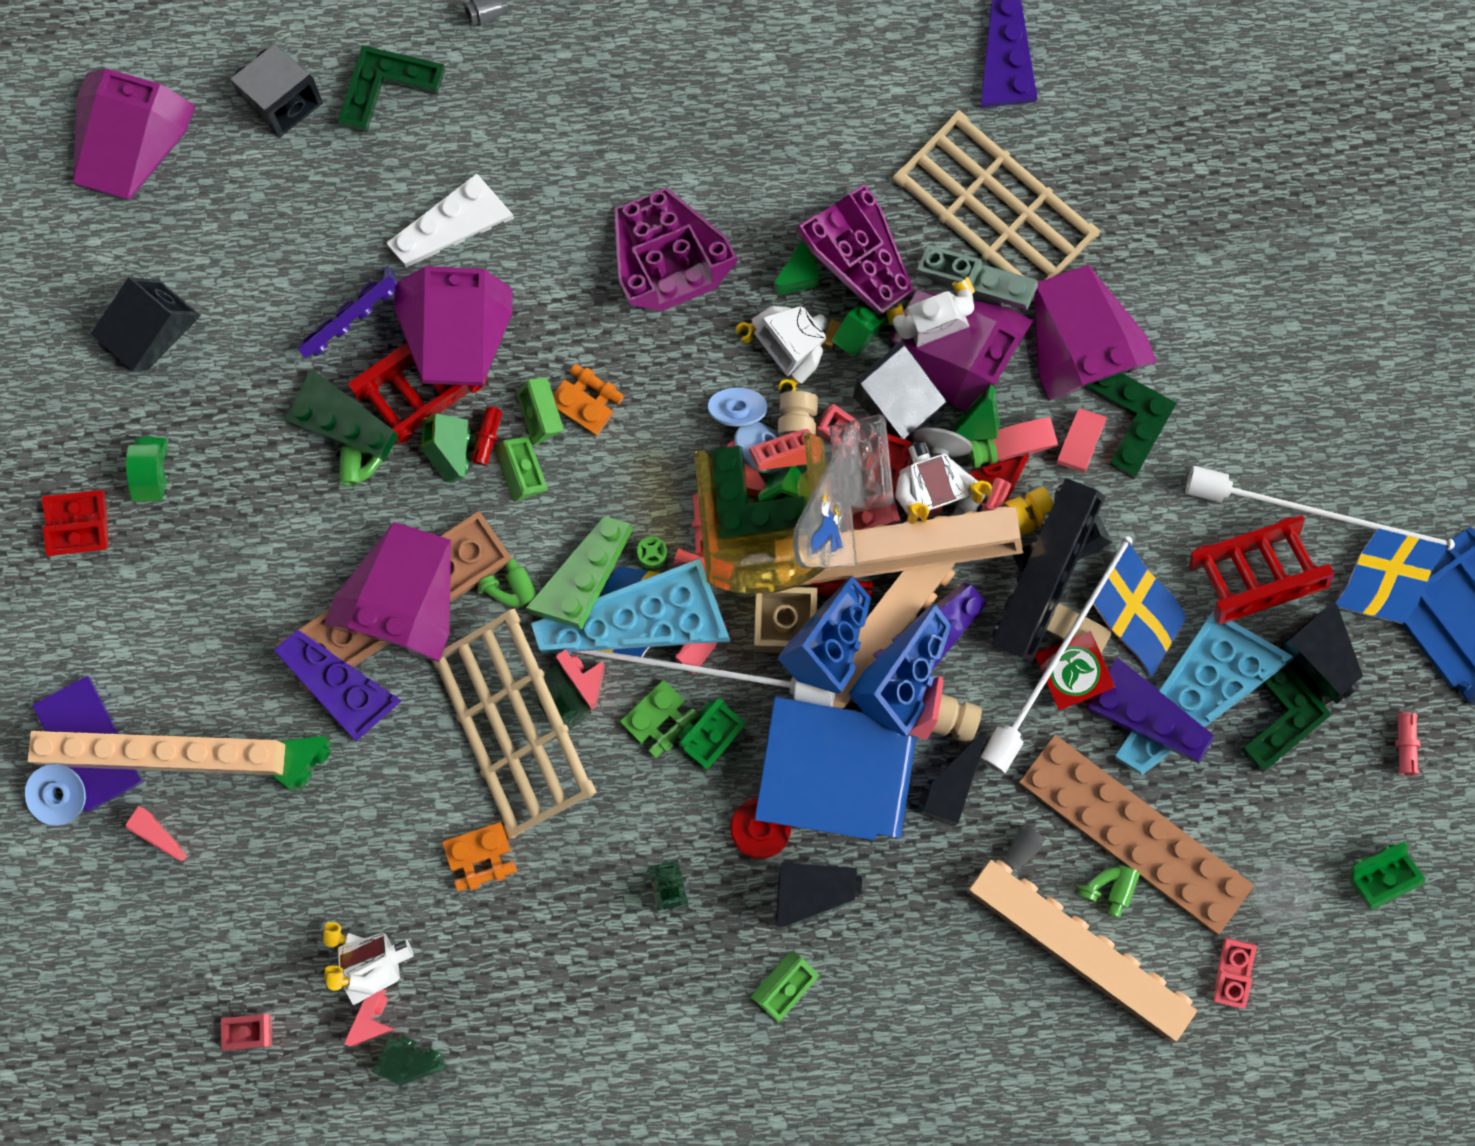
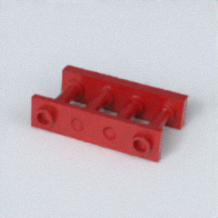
M405 343L347 384L358 401L363 398L369 399L390 428L398 434L395 445L407 442L413 436V432L422 426L424 419L435 413H441L469 392H478L485 386L486 382L484 381L483 386L454 385L451 388L447 384H432L440 396L425 405L403 376L404 369L412 364L415 365L409 347ZM387 381L394 382L415 410L414 414L402 422L378 392L379 387Z
M1303 515L1294 518L1285 517L1276 524L1210 546L1202 545L1191 552L1188 565L1190 571L1204 568L1219 597L1213 614L1218 626L1330 588L1334 576V571L1330 564L1320 567L1314 565L1298 536L1301 535L1305 521ZM1287 540L1303 572L1293 576L1286 575L1271 544ZM1259 549L1275 582L1264 586L1258 584L1243 554ZM1231 558L1247 591L1237 595L1231 594L1215 563Z

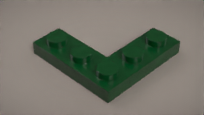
M362 45L338 119L339 126L367 133L383 82L438 95L445 73L444 64Z
M1119 373L1085 385L1084 388L1135 416L1108 464L1135 479L1177 403L1125 374Z
M738 445L711 450L720 539L725 540L810 527L807 497L805 496L748 503L743 447Z
M1289 664L1262 683L1286 712L1241 749L1261 773L1265 772L1332 715Z

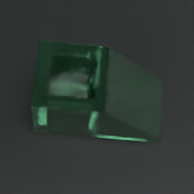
M556 664L544 673L543 678L561 719L570 730L589 716L591 711L560 664ZM537 695L538 705L540 706V708L542 709L543 713H544L545 716L547 717V715H546V713H545V711H544V709H543V706H542V704H541V702H540V700H539V697H538V695Z
M399 1034L398 1038L389 1036L372 1072L399 1086H404L448 1069L449 1064L443 1061L444 1054L429 1047L424 1052L415 1047L417 1041Z

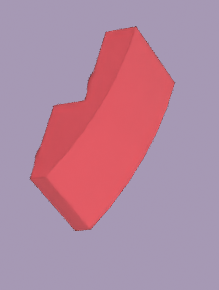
M1079 408L1061 449L1057 464L1085 473L1107 417Z
M1050 417L999 429L998 438L993 439L997 449L998 461L1000 462L1026 453L1032 455L1059 446Z
M1224 937L1215 984L1214 1002L1246 1009L1252 983L1250 975L1257 949L1255 944Z

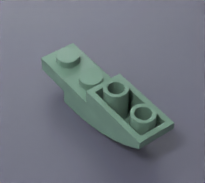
M927 245L917 268L920 274L955 290L952 285L953 282L959 283L968 276L975 290L972 294L974 299L1000 306L1007 304L1028 310L1038 287L1036 279L982 264L981 259L932 245Z

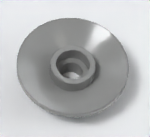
M920 428L914 433L916 443L925 442L928 451L931 452V457L947 454L948 457L965 456L972 451L971 442L952 431L940 428Z

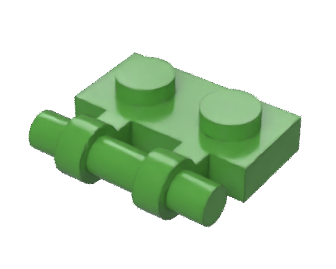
M663 680L620 723L641 745L651 737L655 743L648 751L654 758H657L663 751L668 752L673 747L672 743L679 737L682 731L700 716L693 708L684 715L680 714L677 710L685 703V700ZM671 718L675 724L663 735L658 728Z

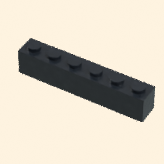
M1065 478L1063 484L1057 487L1052 509L1043 518V529L1040 536L1032 543L1029 551L1030 558L1026 567H1023L1018 574V585L1014 594L1010 595L1005 603L1006 612L1001 622L997 623L993 630L992 645L1033 662L1105 501L1106 496L1101 492L1068 478Z

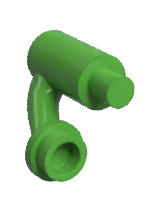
M347 446L340 449L339 484L343 486L360 485V482L365 481L374 474L383 460L371 457L368 463L361 468V452Z
M515 559L505 564L508 571L505 577L513 594H508L498 589L499 582L495 580L493 575L477 582L479 594L487 593L498 602L510 607L525 609L537 596L525 568H519Z
M1125 866L1106 869L1088 882L1086 886L1079 885L1078 896L1082 899L1096 902L1097 897L1101 895L1097 890L1106 883L1114 881L1107 900L1111 903L1108 915L1120 918L1123 908L1129 907L1140 872Z

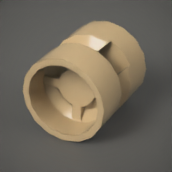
M788 391L780 395L779 412L784 416L780 417L778 421V437L799 430L809 429L815 439L816 422H814L812 417L817 415L818 396L804 391Z
M942 694L938 721L932 732L942 736L951 733L954 740L970 744L979 726L982 707L966 701L960 705L957 698Z

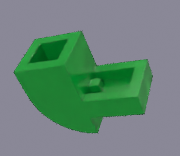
M153 436L136 438L134 445H128L126 473L132 502L163 500L167 486L163 466L168 449L166 437L155 438Z

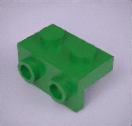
M720 698L715 703L709 700L699 712L702 718L695 726L690 723L679 735V738L682 739L679 743V748L706 771L709 770L747 725L745 721L724 705V701Z
M1405 841L1397 845L1390 844L1384 847L1379 854L1371 858H1361L1351 868L1350 883L1370 910L1425 884V877L1408 856L1409 846Z

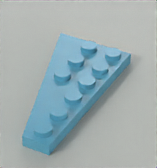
M700 558L599 597L582 630L545 618L531 623L542 654L561 653L564 650H567V652L731 641Z
M1214 610L1159 690L1203 727L1209 725L1293 660L1291 654L1233 621L1218 626L1213 616ZM1131 732L1116 754L1115 760L1142 776L1173 751Z

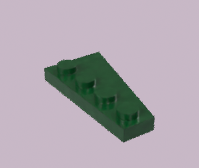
M313 369L309 372L284 419L292 426L383 461L386 460L398 437L394 430Z

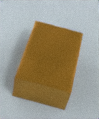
M831 319L825 334L826 340L821 345L823 349L831 351L834 344L831 340L839 329L841 322Z

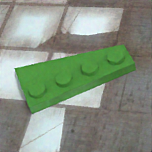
M604 516L526 607L528 612L582 630L633 531L631 524Z

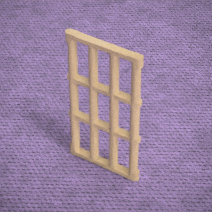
M958 110L904 167L894 174L892 180L901 188L904 187L938 216L942 224L946 223L982 255L981 258L985 261H990L998 269L1024 276L996 252L1007 240L1048 275L1046 279L1059 275L1089 243L1099 236L1101 231L1092 223L1086 222L1052 193L1053 190L1050 187H1045L1010 157V153L1007 150L1003 151L969 122V118L964 113ZM955 125L996 159L986 170L945 136ZM936 145L941 147L977 178L967 190L926 156ZM917 164L958 198L948 209L907 175ZM1001 165L1039 196L1029 207L991 176ZM982 184L1020 215L1010 227L972 195ZM1044 201L1086 236L1076 247L1034 213ZM963 204L967 205L1001 235L991 246L953 215ZM1025 221L1067 256L1057 267L1015 232Z
M515 609L508 610L498 618L445 648L440 662L431 660L435 670H438L457 713L456 719L458 723H461L480 766L481 777L485 778L500 812L508 839H514L529 828L597 793L592 780H589L569 737L568 726L564 725L543 678L544 672L537 665L519 624L521 621ZM505 623L528 673V676L517 682L514 681L493 633V630ZM481 637L505 688L493 696L490 694L469 644ZM457 651L461 655L481 701L470 709L466 706L446 660L448 656ZM531 683L553 729L552 732L541 738L519 692L520 689ZM506 697H509L529 743L518 751H515L495 705ZM485 710L505 758L494 764L491 763L472 720L474 715ZM556 738L580 790V793L569 799L566 798L544 749L545 744ZM531 752L534 754L556 806L544 812L540 808L519 760ZM509 765L531 816L530 820L520 825L516 821L496 775L498 770Z

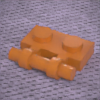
M574 364L570 374L578 378V381L573 385L564 379L553 394L560 414L597 437L613 415V411L605 405L609 399L619 405L625 395L617 391L614 384L610 382L605 383L594 376L595 372L591 369H584L578 364ZM588 385L600 393L597 399L583 392Z
M502 822L442 842L451 871L455 872L463 868L466 877L454 880L458 892L469 888L471 891L478 889L480 884L495 879L497 882L505 880L507 875L517 872L514 860L504 864L501 862L500 856L511 853ZM491 860L492 868L475 872L473 865Z

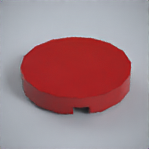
M753 798L744 802L735 811L731 820V837L735 846L744 855L753 859H768L778 855L786 847L791 836V826L755 820L758 798Z

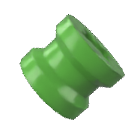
M993 439L969 440L972 444V451L968 454V458L974 469L980 467L982 463L994 464L998 462L997 449Z
M653 536L646 537L640 541L637 547L639 563L643 568L653 571L664 566L667 561L665 543L660 538Z

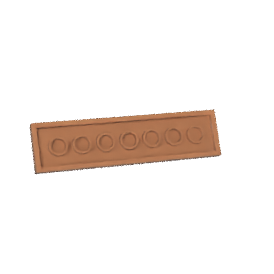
M480 511L441 535V537L451 540L450 603L477 586L479 580L495 574L504 568L508 561L512 560V557ZM329 610L299 629V631L352 667H355L390 644L357 632L352 635L325 626L324 623ZM302 683V685L304 686V688L306 689V691L308 692V694H309L310 696L313 695V694L308 690V688Z
M1056 734L1018 783L1126 867L1140 872L1139 877L1215 935H1219L1255 886Z

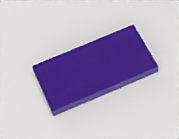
M89 676L32 705L45 732L119 734ZM69 767L78 774L84 784L86 800L83 808L86 812H90L144 783L138 770Z

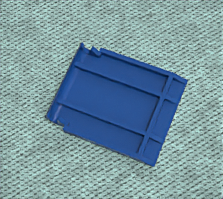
M1469 527L1452 539L1455 543L1454 548L1446 550L1435 565L1418 605L1402 626L1451 689L1456 686L1466 701L1475 706V530Z
M774 697L755 820L869 840H876L877 835L901 838L916 736L910 734L902 736L865 715L863 712Z

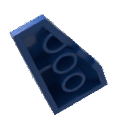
M853 576L845 580L790 640L779 655V661L796 681L838 694L842 692L853 676L856 666L853 663L855 652L859 651L861 644L858 641L860 628L865 626L871 597Z
M931 604L864 670L849 692V695L865 715L902 736L909 734L924 710L925 703L922 700L926 688L932 686L934 677L931 676L935 661L942 656L952 626L936 604Z

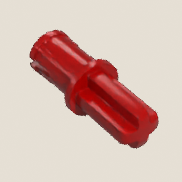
M495 407L486 408L480 430L475 432L477 438L469 460L470 462L488 466L494 442L498 441L496 433L502 416L500 409Z

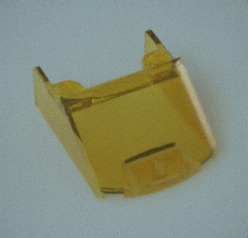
M812 433L804 434L808 472H805L800 477L797 488L798 496L807 497L810 527L725 540L719 537L711 455L701 450L694 451L707 583L736 593L770 594L799 586L814 578L827 567L828 553L826 552V544L825 548L824 546L822 547L821 552L819 549L817 554L814 552L813 555H810L809 552L808 556L806 555L807 535L817 524L816 503L818 496L822 495L823 499L824 494L827 493L830 506L833 505V500L829 498L823 439Z

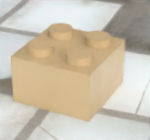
M756 586L754 652L782 653L790 640L817 612V588Z

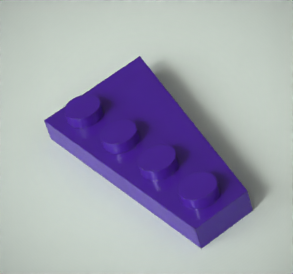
M992 0L980 108L1037 101L1021 0Z
M389 265L381 271L384 277L377 283L376 281H369L361 288L357 295L358 300L355 302L353 299L347 300L335 312L336 318L333 321L331 318H327L298 343V350L305 358H308L311 354L316 357L328 347L326 343L333 336L339 338L351 328L349 323L357 317L360 320L365 318L373 310L372 305L379 299L385 301L395 293L396 289L394 287L397 285L396 274Z
M962 583L936 604L952 626L942 656L935 661L933 669L987 604L971 584ZM902 632L895 636L892 639V642H894L902 634ZM887 648L884 650L879 649L873 656L877 659Z
M297 629L273 649L354 741H358L402 701Z
M1116 657L1109 670L1116 688L1094 696L1088 707L1089 712L1200 764L1213 740V734Z

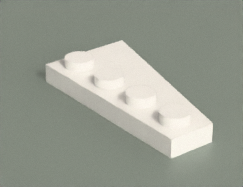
M475 174L388 241L387 246L401 263L408 267L439 253L440 250L454 244L455 246L464 242L466 238L472 235L486 232L492 229L491 227L503 221L506 223L514 219V217L480 176Z

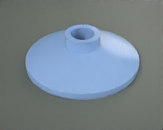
M729 388L719 391L708 402L710 416L717 422L728 426L754 424L761 420L767 411L765 398L758 392L746 388Z
M756 422L751 425L740 426L737 429L735 445L743 447L744 462L747 465L765 474H773L783 468L758 470L749 453L750 447L778 438V434L772 428L763 423Z
M45 765L37 769L29 777L25 787V800L28 809L35 818L45 824L58 826L67 824L77 818L85 805L86 792L81 778L69 767ZM57 788L62 790L63 798L57 795Z

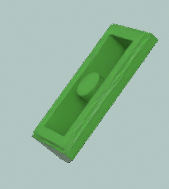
M528 379L516 391L531 441L533 445H537L560 434L564 428L548 379Z
M529 436L502 441L495 449L513 501H521L546 492L548 488Z
M790 951L751 995V998L779 1023L820 975L801 956L794 951Z

